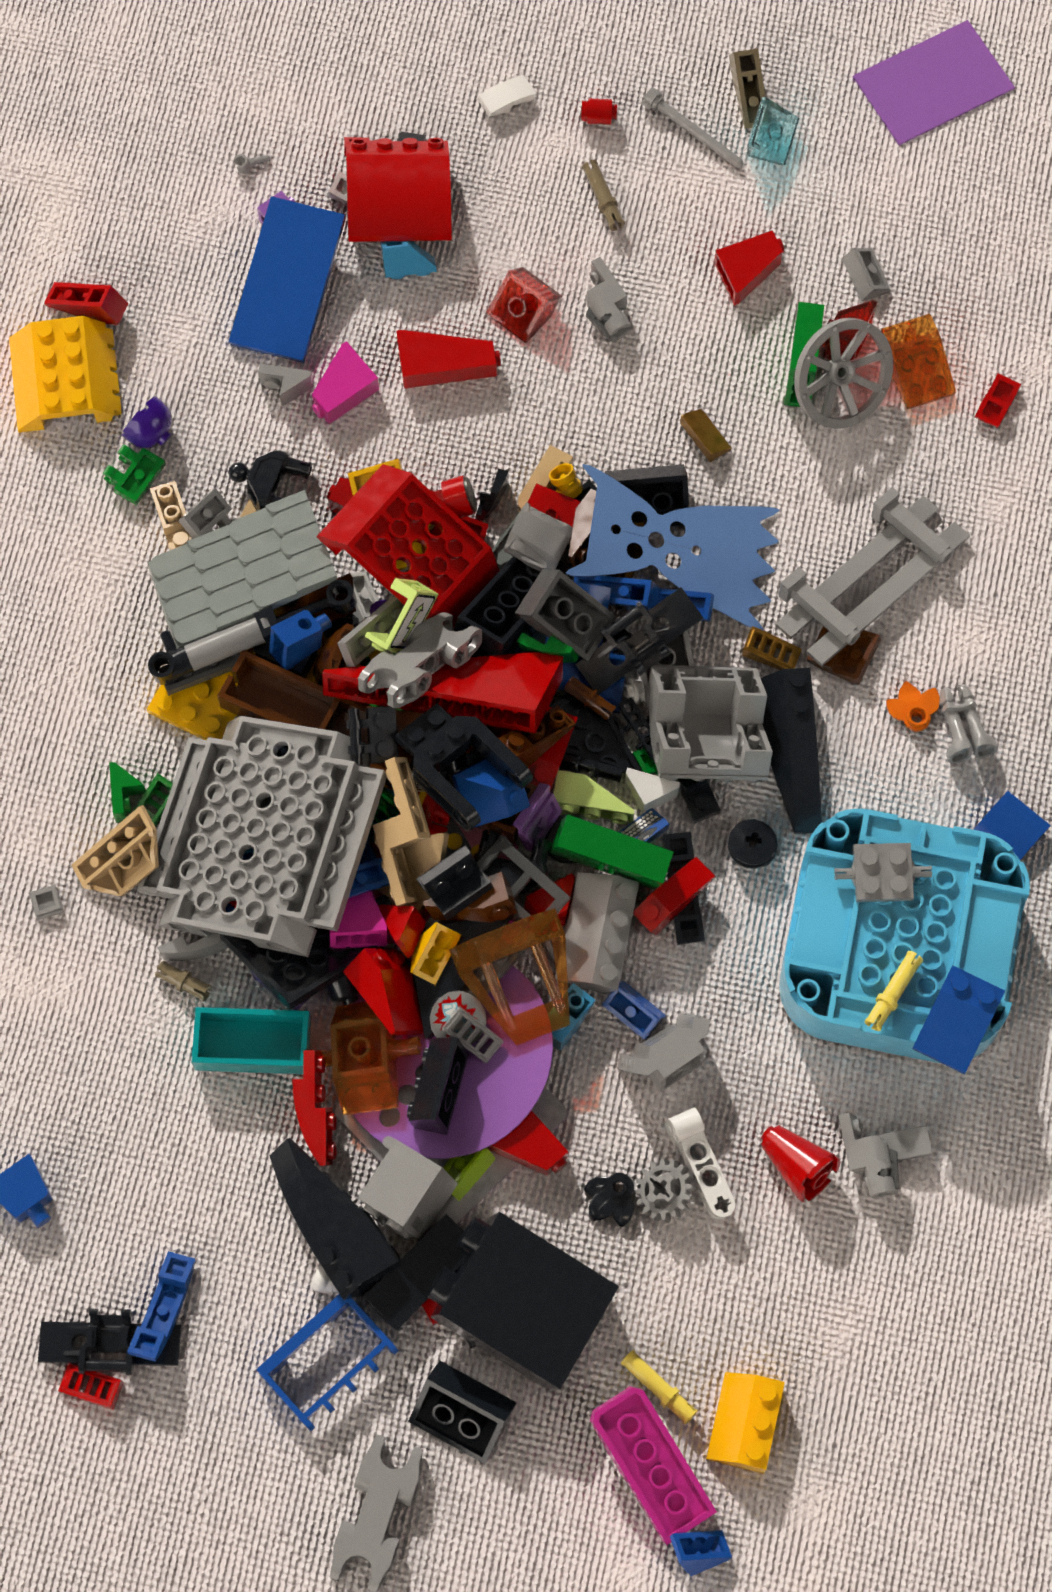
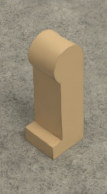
M552 445L548 447L518 497V513L528 502L536 483L551 489L553 484L549 479L550 471L564 463H569L573 466V456Z

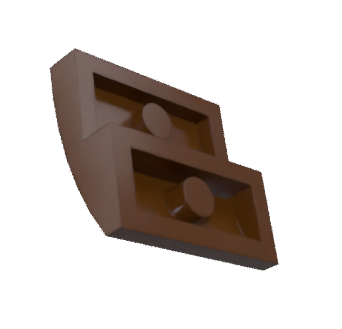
M824 626L815 643L829 631ZM863 630L854 644H847L822 667L809 655L807 661L830 674L859 685L881 638L878 634Z

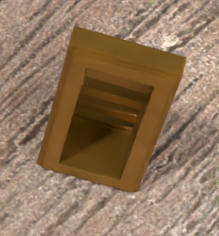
M752 626L745 642L742 656L779 670L794 669L802 649ZM755 641L760 642L758 649L753 647ZM766 644L771 646L768 654L763 652ZM776 648L781 649L778 659L773 657ZM786 652L792 653L788 664L783 662Z

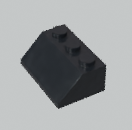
M684 464L605 471V474L614 478L645 500L659 515H664L678 509L689 508L688 475ZM636 511L632 514L631 520L633 523L644 522L646 525L647 517L643 512ZM675 521L670 525V527L683 526V524L681 522Z
M457 1037L431 1039L429 1048L426 1047L424 1049L422 1074H418L414 1086L417 1092L414 1102H410L407 1110V1118H409V1122L415 1129L443 1135L448 1133L469 1053Z
M439 1360L426 1379L408 1422L486 1464L507 1426L517 1402Z

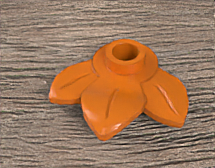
M905 681L899 690L898 699L886 700V706L893 718L903 721L909 730L920 732L929 726L931 715L939 708L940 697L936 688H931L921 694L915 686ZM913 716H918V717H920L921 722H919V723L914 722V721L912 720V717H913Z

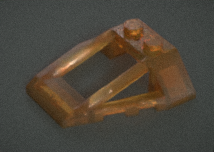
M555 908L510 923L449 949L460 978L516 1046L570 1025L566 935ZM551 940L558 984L542 946L543 943ZM531 947L552 1001L513 1016L492 962ZM482 968L496 1005L474 974V970Z

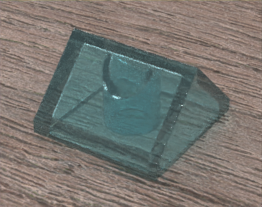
M762 97L747 144V156L781 166L785 165L799 117L767 97Z

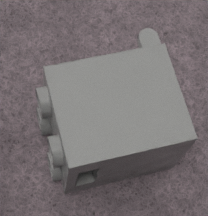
M387 1136L383 1139L382 1143L389 1151L358 1199L365 1204L363 1210L368 1212L373 1219L384 1226L388 1225L395 1230L394 1232L408 1241L411 1236L420 1241L458 1183L438 1164L397 1139Z

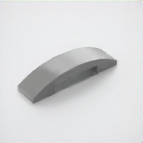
M213 933L210 937H204L187 945L184 936H181L157 948L163 960L189 961L214 955L229 947L220 939V934Z

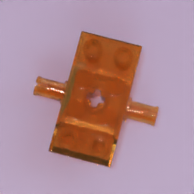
M367 1002L337 1006L330 1024L332 1049L323 1050L322 1056L325 1057L326 1067H332L333 1081L342 1114L351 1115L399 1108L396 1060L402 1056L421 1055L422 1049L418 1048L422 1047L420 1037L395 1040V1035L390 1034Z

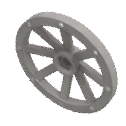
M857 318L838 319L819 329L803 348L795 370V393L804 413L813 421L834 429L854 426L869 417L883 401L892 380L893 355L887 338L876 326ZM858 329V332L841 356L839 332ZM869 334L876 343L878 351L850 361L866 335ZM830 338L832 359L827 362L814 355L820 346ZM880 360V374L877 383L855 374L856 368ZM811 363L825 369L824 375L807 386L808 371ZM851 382L873 390L869 399L858 409L848 386ZM829 383L820 413L812 404L809 396ZM839 386L849 414L842 417H829L837 387Z

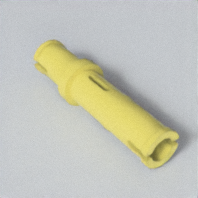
M907 951L905 958L884 992L876 997L877 1003L864 1021L868 1027L871 1023L873 1024L871 1029L881 1031L891 1011H895L898 1007L897 1002L920 964L924 961L920 955L917 959H914L917 953Z
M634 1350L622 1360L621 1365L627 1368L661 1401L660 1405L663 1408L668 1407L685 1425L696 1415L698 1410L679 1394L680 1390L677 1387L672 1388Z

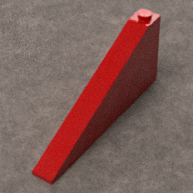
M531 652L471 657L459 668H453L445 664L432 674L431 685L422 696L397 709L425 713L438 703L452 718L455 716L477 717L485 725L535 733L563 680V656ZM366 666L324 669L322 672L324 696L389 706L387 705V691L389 688L377 689L370 694L359 690L358 677ZM374 673L369 677L367 683L370 681Z

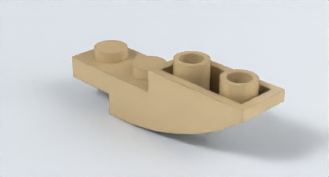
M172 481L150 488L169 549L172 550L187 544V541L193 538L178 521L186 514L176 482Z

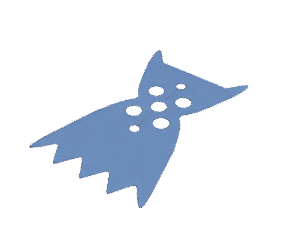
M582 465L597 484L586 561L569 569L566 574L584 577L637 571L653 565L669 581L679 588L682 587L684 591L712 593L714 595L713 608L750 628L753 626L764 630L749 612V608L771 601L755 585L753 579L775 571L757 553V550L778 543V540L760 524V521L779 512V509L762 506H698L678 509L664 515H659L645 500L614 478L590 465ZM641 511L646 515L647 523L645 526L638 527L633 524L631 516L634 512ZM678 521L685 526L686 532L682 537H676L671 533L670 525L673 522ZM612 525H618L621 528V532L614 534L611 531ZM658 532L663 536L664 544L662 547L655 548L650 545L648 537L651 533ZM637 543L641 546L643 554L640 558L633 559L628 555L627 546L629 544ZM693 546L700 547V555L692 553ZM669 553H675L680 557L681 565L678 568L672 569L666 564L665 558Z

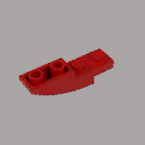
M303 1050V1079H292L296 1115L304 1139L319 1165H333V1159H336L337 1146L333 1142V1131L337 1127V1117L333 1113V1107H322V1102L325 1101L326 1097L325 1085H322V1073L325 1072L326 1060L322 1056V1050Z

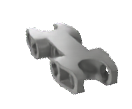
M445 612L426 619L413 630L410 637V645L396 655L383 651L370 661L358 677L359 690L370 694L377 689L389 688L387 691V705L393 708H400L413 702L429 689L433 673L445 664L453 668H459L471 658L482 643V629L470 626L463 631H452L454 628L452 622L453 615ZM374 673L370 681L367 683L369 677Z
M376 1434L370 1449L362 1459L354 1484V1489L367 1493L357 1524L342 1521L333 1546V1561L329 1576L330 1579L339 1581L349 1561L355 1558L365 1559L372 1568L368 1584L369 1592L379 1591L385 1576L392 1568L400 1539L387 1535L396 1504L400 1503L409 1507L412 1505L420 1481V1465L423 1455V1449L414 1447L406 1465L399 1469H390L382 1462L385 1437Z

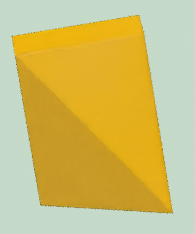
M435 922L420 936L412 955L410 972L436 985L461 934Z

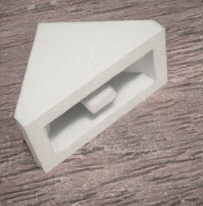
M627 767L625 782L643 814L651 808L654 809L678 797L680 782L666 780L659 776Z

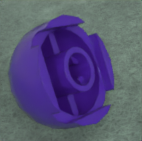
M154 396L146 403L149 408H144L142 411L139 410L124 428V433L121 434L129 443L138 448H152L156 444L163 446L172 435L169 432L172 426L171 412L164 402L157 396Z

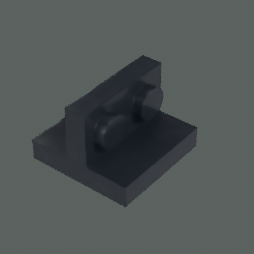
M466 846L461 847L417 878L420 886L447 921L493 888V885L479 868L472 853Z

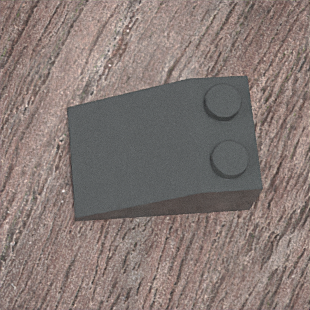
M548 568L541 570L515 612L516 615L548 638L552 636L572 647L577 656L585 661H589L604 637L600 630L603 627L607 629L616 618L612 612L563 572Z

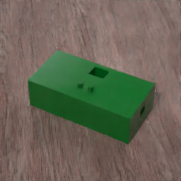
M568 814L560 821L550 850L551 854L611 875L637 881L639 885L653 890L664 883L673 855V851Z

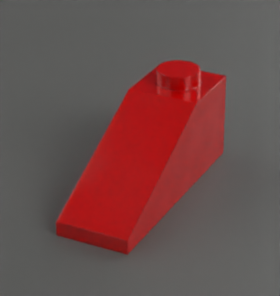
M54 282L44 302L47 307L74 316L89 317L111 325L119 324L129 304L112 285Z
M695 857L652 892L633 911V915L651 933L658 935L673 920V917H676L716 876L698 857Z

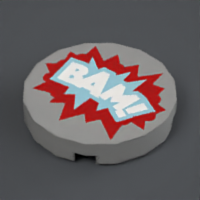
M460 990L448 992L439 997L434 1003L429 1017L431 1030L436 1038L451 1037L442 1030V1026L458 1006H461L483 1025H486L485 1009L479 999L470 993ZM463 1017L453 1030L458 1032L467 1020ZM471 1024L462 1037L467 1039L476 1027ZM482 1031L478 1033V1035L474 1038L471 1044H473L480 1038V1036L483 1034Z

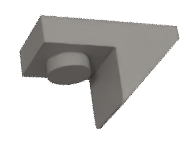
M260 363L258 370L260 385L270 389L281 388V406L288 404L313 387L311 371Z

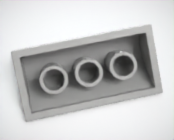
M576 873L555 975L556 981L570 985L574 983L578 987L603 994L618 990L639 882L616 875Z

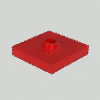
M536 483L527 503L531 507L573 527L575 510L581 501Z

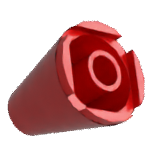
M780 1125L776 1127L770 1126L761 1136L763 1140L761 1147L801 1202H804L805 1199L810 1201L819 1195L831 1182L827 1178L833 1170L837 1173L841 1161L835 1154Z

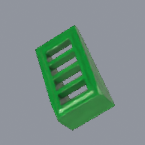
M158 773L134 808L136 810L142 805L146 807L149 803L158 809L157 813L154 814L145 808L155 827L160 823L169 794L166 795L159 788L162 785L171 791L173 785L172 781ZM157 795L164 800L163 804L161 805L153 800L152 797Z

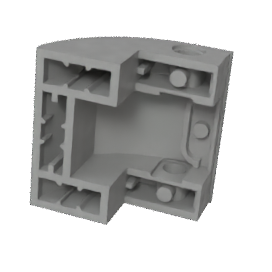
M653 665L650 667V737L653 756L660 778L670 781L677 780L678 778L692 779L694 781L718 779L723 782L746 780L752 783L759 780H768L773 751L762 724L767 694L757 668Z

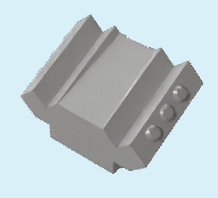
M678 1013L676 1026L662 1024V1029L642 1043L635 1042L633 1055L620 1053L617 1069L646 1075L653 1081L659 1091L663 1092L701 1066L705 1061L704 1056L707 1051L700 1043V1040L708 1035L710 1019L689 1013L686 1015Z

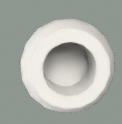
M319 1265L311 1284L312 1289L317 1292L326 1291L339 1294L323 1267Z

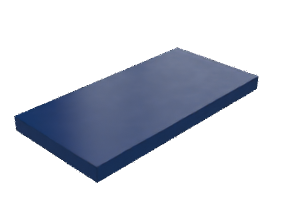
M273 196L270 197L228 341L230 345L301 363L305 362L345 224V214Z

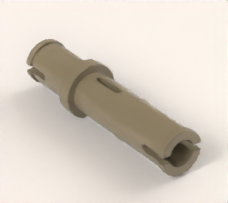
M590 160L593 170L590 169L588 162H585L582 169L599 202L598 209L604 214L610 230L617 231L614 221H617L620 229L625 225V221L618 209L617 200L612 196L597 160Z

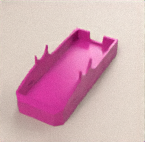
M629 1386L592 1411L590 1422L606 1448L608 1455L666 1545L671 1543L670 1536L672 1534L686 1533L717 1512L642 1389Z

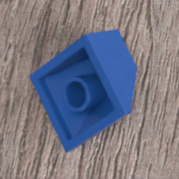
M486 759L451 776L456 790L477 810L481 818V822L477 826L511 817L530 807L525 788L521 789L507 776L504 777Z

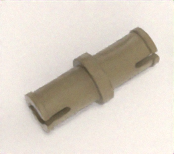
M162 961L157 967L161 971H156L155 977L176 986L175 989L177 991H186L201 999V1001H206L211 993L207 991H212V985L193 977L192 972L188 970L182 971L166 961Z

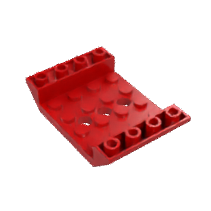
M385 464L379 467L316 536L335 555L344 549L403 605H405L408 598L390 588L395 578L415 580L435 591L439 595L426 619L442 612L453 615L452 622L454 628L459 614L500 571L492 548L410 472ZM429 524H434L438 527L439 536H434L429 532ZM413 542H418L422 545L424 549L423 554H418L413 550ZM396 560H402L406 563L407 572L398 570Z

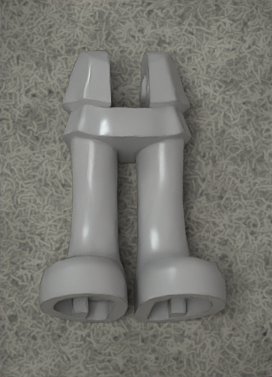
M966 684L958 685V696L961 703L959 705H955L949 687L941 689L939 705L942 707V714L946 717L953 741L947 749L948 762L953 764L964 762L970 758L972 752H974L976 758H985L996 753L998 750L996 741L984 730L977 714V704L973 700L975 697ZM965 716L972 736V745L963 727L961 717Z

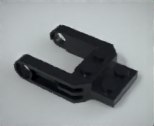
M438 703L395 735V741L414 759L413 780L466 831H470L481 822V818L477 810L440 772L468 751L471 745L504 777L507 776L521 789L533 781V776L528 767L477 717L455 716L452 718Z

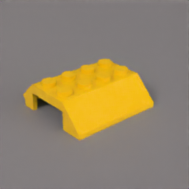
M85 316L30 322L9 338L19 433L45 430L44 420L94 413L96 422L100 423L112 421L113 416L122 413L120 396L116 395L119 393L118 374L113 372L117 370L115 350L111 349L115 346L113 329L106 328L105 322Z

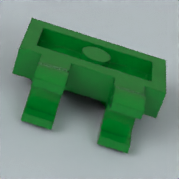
M123 444L117 452L120 455L118 459L130 465L123 474L108 465L103 471V475H105L104 480L111 485H116L114 493L137 506L166 463L164 459L145 448H142L137 453Z

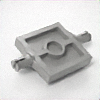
M911 843L854 844L851 868H834V879H852L855 887L856 902L913 901V883L915 878H932V866H914L911 857Z

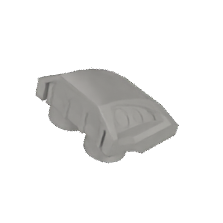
M526 502L509 533L504 552L538 571H541L543 568L556 569L571 539L573 527L531 507Z

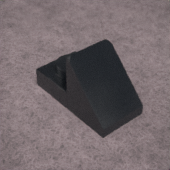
M678 778L675 780L680 782L679 790L695 823L720 814L721 809L710 788L711 779L694 781L692 779Z

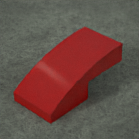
M997 373L974 418L999 428L1021 384Z

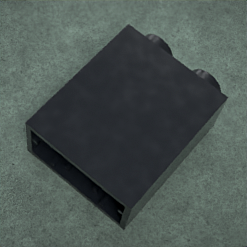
M501 1212L490 1216L487 1222L474 1216L457 1243L459 1248L468 1253L459 1270L455 1273L445 1266L427 1294L429 1299L438 1304L431 1318L546 1390H560L619 1286Z

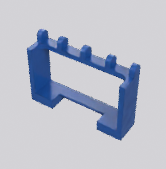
M339 1294L261 1364L256 1371L311 1432L315 1429V1426L309 1419L322 1406L332 1413L335 1408L329 1403V1400L345 1385L354 1393L357 1388L351 1380L368 1365L376 1373L379 1368L373 1360L385 1349H389L394 1355L399 1350L352 1298L343 1300ZM350 1307L381 1343L306 1412L302 1413L275 1383L272 1377L288 1363L287 1360L326 1324L330 1321L333 1322Z

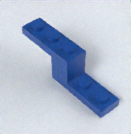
M574 576V582L612 588L609 605L622 606L629 611L637 607L636 603L639 601L649 611L676 591L673 589H661L652 580L610 576ZM685 591L703 616L701 621L710 622L714 595L706 592Z

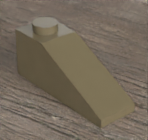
M758 48L731 53L729 60L732 80L744 129L770 125Z

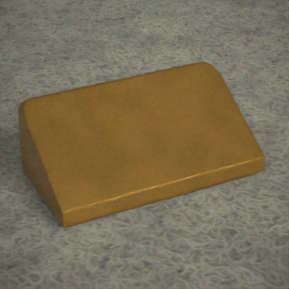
M702 408L681 415L680 424L709 462L714 461L732 449Z

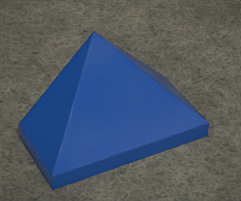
M723 1530L674 1533L670 1536L679 1564L691 1577L732 1558Z

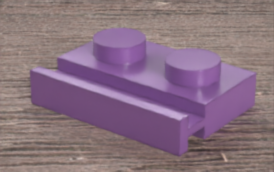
M540 783L529 799L530 807L522 810L513 823V826L518 828L517 834L528 851H532L535 838H540V842H542V838L546 837L562 812L553 793L549 792L550 786Z

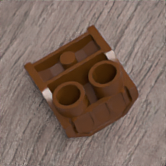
M343 625L322 644L313 668V675L318 685L323 687L322 672L324 669L346 668L343 666L345 661L337 643L354 629V625Z

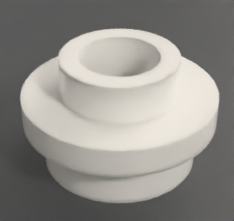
M629 678L627 684L623 686L624 699L627 700L632 697L636 705L638 702H642L645 697L643 682L635 678Z

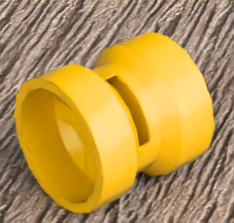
M564 463L550 471L549 479L556 486V492L573 499L581 494L583 486L580 480L575 477L576 471L572 464Z

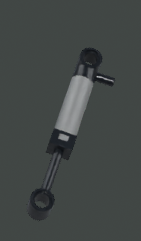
M341 579L335 580L327 587V597L278 617H276L272 606L255 612L254 618L179 648H176L171 632L168 630L163 631L160 637L166 652L161 651L153 654L148 661V670L160 685H171L183 675L226 659L243 650H248L265 642L267 646L270 645L271 627L303 610H308L312 615L331 607L337 613H349L356 607V594L349 582ZM340 593L348 594L347 598L343 601L335 600L336 596ZM164 664L170 665L165 673H158L160 666Z

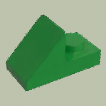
M109 762L112 812L116 823H120L127 817V813L131 812L130 796L142 795L146 789L140 781L117 763Z

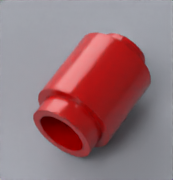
M588 98V101L582 100L581 121H587V124L611 125V120H617V104H612V99Z

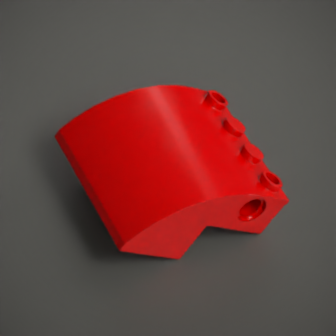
M357 138L351 142H346L348 242L452 241L448 141H443L441 138H430L428 141H418L415 138H405L402 141H392L388 138L366 141L365 139Z

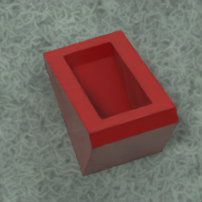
M379 905V910L395 943L404 955L409 958L413 955L425 927V920L414 906Z

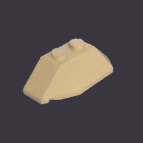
M144 805L134 810L71 864L84 889L124 896L159 867L157 829Z

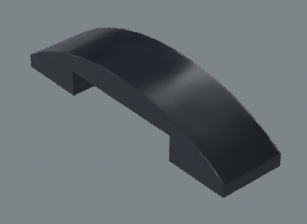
M691 832L663 835L664 849L673 851L666 873L667 880L694 858ZM698 895L676 917H673L677 945L705 942Z

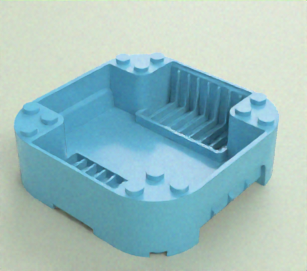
M848 809L836 813L835 816L824 823L822 822L814 830L807 843L801 864L779 980L780 998L786 1013L801 1030L818 1039L940 1063L912 1048L953 965L1005 990L973 1058L977 1057L994 1041L1007 1019L1012 1002H1008L1013 979L1023 909L1030 891L1029 876L1024 862L1019 860L1012 851L1013 848L1007 842L990 833L957 826L949 828L898 818V815L869 809ZM911 843V857L914 866H932V878H915L913 883V901L856 902L855 887L852 879H834V868H851L854 844ZM907 951L917 953L914 959H917L920 955L924 961L920 964L897 1002L898 1007L895 1011H891L881 1031L871 1029L873 1024L871 1023L868 1027L864 1021L877 1003L876 997L884 992L905 958Z

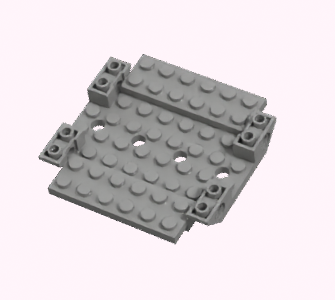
M239 716L228 722L222 739L208 737L207 740L189 737L157 829L159 867L138 884L137 890L141 894L169 899L159 924L161 928L210 937L211 932L249 939L261 948L308 957L317 931L312 927L338 931L387 779L386 772L381 769L369 768V753H362L363 765H358L352 761L351 754H348V746H351L350 737L337 731ZM283 746H288L287 753L282 757H277L278 750ZM266 797H271L269 806L260 808L261 801ZM254 848L253 856L248 860H243L245 851ZM236 900V908L232 912L226 913L227 904Z

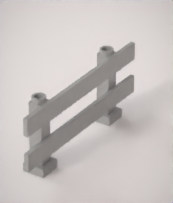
M891 487L873 504L871 517L878 523L884 518L890 523L873 540L816 589L806 582L807 573L800 567L780 583L779 597L786 603L791 598L798 603L775 623V626L789 639H792L814 619L829 630L806 651L821 667L847 644H854L864 629L940 563L945 564L952 557L953 552L970 538V534L956 522L952 523L939 536L924 523L939 511V508L925 496H922L910 508L906 509L898 502L900 493ZM907 538L921 549L915 557L847 616L843 615L832 605L834 601Z

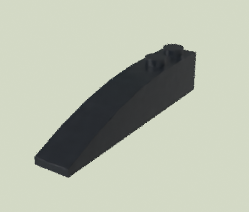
M782 669L761 678L767 694L762 724L773 751L770 765L775 776L774 779L783 798V804L794 834L813 833L817 826L822 823L811 669Z
M287 1138L269 1156L290 1211L309 1247L343 1300L363 1296L393 1269L400 1260L371 1215L364 1211L363 1208H359L345 1190H340L332 1182L333 1178L329 1174L321 1172L314 1165L315 1161L291 1138Z

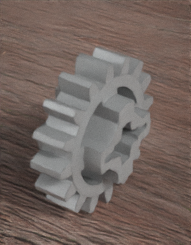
M661 1158L660 1165L653 1161L650 1162L651 1170L642 1169L644 1178L636 1179V1182L641 1185L640 1189L634 1190V1194L641 1196L636 1204L644 1207L643 1214L651 1215V1218L656 1221H660L662 1218L663 1221L668 1223L671 1221V1215L678 1220L681 1219L680 1211L689 1212L690 1209L686 1204L688 1202H695V1198L690 1196L691 1192L697 1190V1187L690 1184L695 1177L687 1173L688 1167L680 1165V1162L672 1159L669 1162ZM661 1184L665 1186V1189L667 1190V1193L670 1196L666 1195V1192L664 1191V1188L661 1186Z

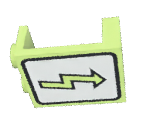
M394 579L390 588L408 598L390 634L366 633L365 637L373 641L371 645L381 652L389 650L393 653L403 650L410 645V637L413 630L424 622L439 594L415 580Z

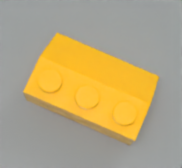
M725 1372L706 1460L764 1474L768 1464L785 1382L759 1375Z

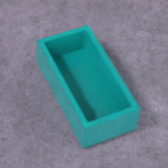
M195 1007L191 1063L195 1071L303 1074V1050H310L309 1011Z

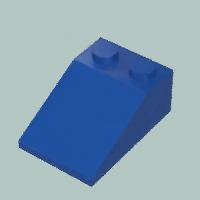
M952 965L912 1049L965 1075L1005 990Z

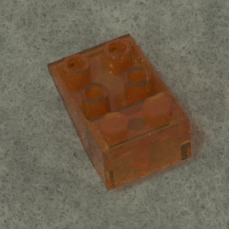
M931 314L881 329L892 350V377L907 410L956 394L942 340Z

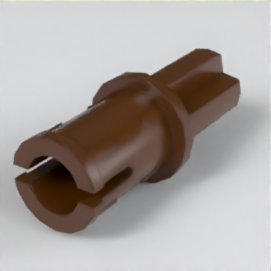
M571 677L564 687L565 691L584 704V708L587 706L604 718L605 721L611 714L602 709V707L611 713L616 708L615 705H612L597 694L598 690L595 689L593 691L575 677Z

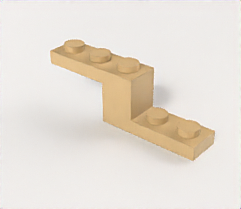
M393 757L385 761L387 767L386 776L392 784L395 794L394 803L397 809L400 810L401 815L372 826L374 842L379 848L382 857V868L387 874L390 883L389 891L391 898L395 901L396 906H403L419 902L403 848L429 839L431 835L413 780L408 758Z

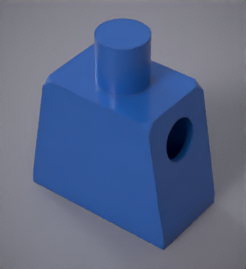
M303 610L271 627L269 653L281 668L291 669L321 647L322 633L332 627L329 617L323 613L314 618L308 610Z
M27 1154L0 1174V1205L19 1223L30 1217L35 1226L40 1228L51 1220V1216L44 1206L51 1202L53 1198L36 1162L30 1154Z

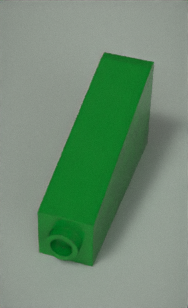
M806 302L798 303L784 405L800 407L794 386L796 365L809 339L822 328L825 305ZM819 349L814 356L818 357ZM812 363L808 371L807 386L815 381L817 366Z

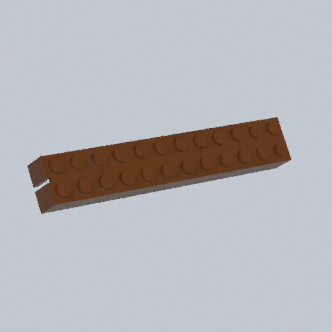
M245 650L241 652L231 670L233 677L228 675L217 695L221 708L239 716L337 731L349 737L350 731L346 728V721L349 720L348 709L359 708L360 719H366L365 708L367 707L352 700L324 696L322 686ZM360 728L361 742L368 744L367 728ZM398 744L399 757H406L408 762L411 763L412 757ZM457 758L458 768L463 767L461 758ZM386 763L370 764L369 767L381 769L385 772L387 769ZM387 778L385 785L393 788L392 784L389 782ZM531 783L524 787L528 800L538 787ZM521 811L511 817L480 825L477 828L488 830V833L491 830L500 835L502 834L514 845L518 837V828H515L513 823Z

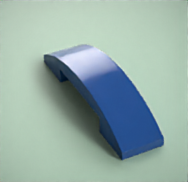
M168 1251L158 1275L159 1283L141 1327L137 1326L127 1350L129 1355L156 1362L172 1333L181 1311L193 1274L195 1258Z

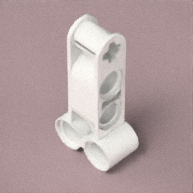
M693 1107L668 1118V1121L664 1123L666 1131L672 1143L677 1145L686 1167L689 1168V1173L695 1177L693 1182L695 1187H697L707 1213L714 1219H725L733 1213L736 1204L704 1134L705 1127L700 1114ZM691 1146L701 1147L704 1153L702 1160H695L691 1157ZM704 1172H710L715 1176L714 1186L709 1187L702 1182V1174ZM718 1200L727 1203L724 1213L721 1209H715L714 1205L718 1203Z

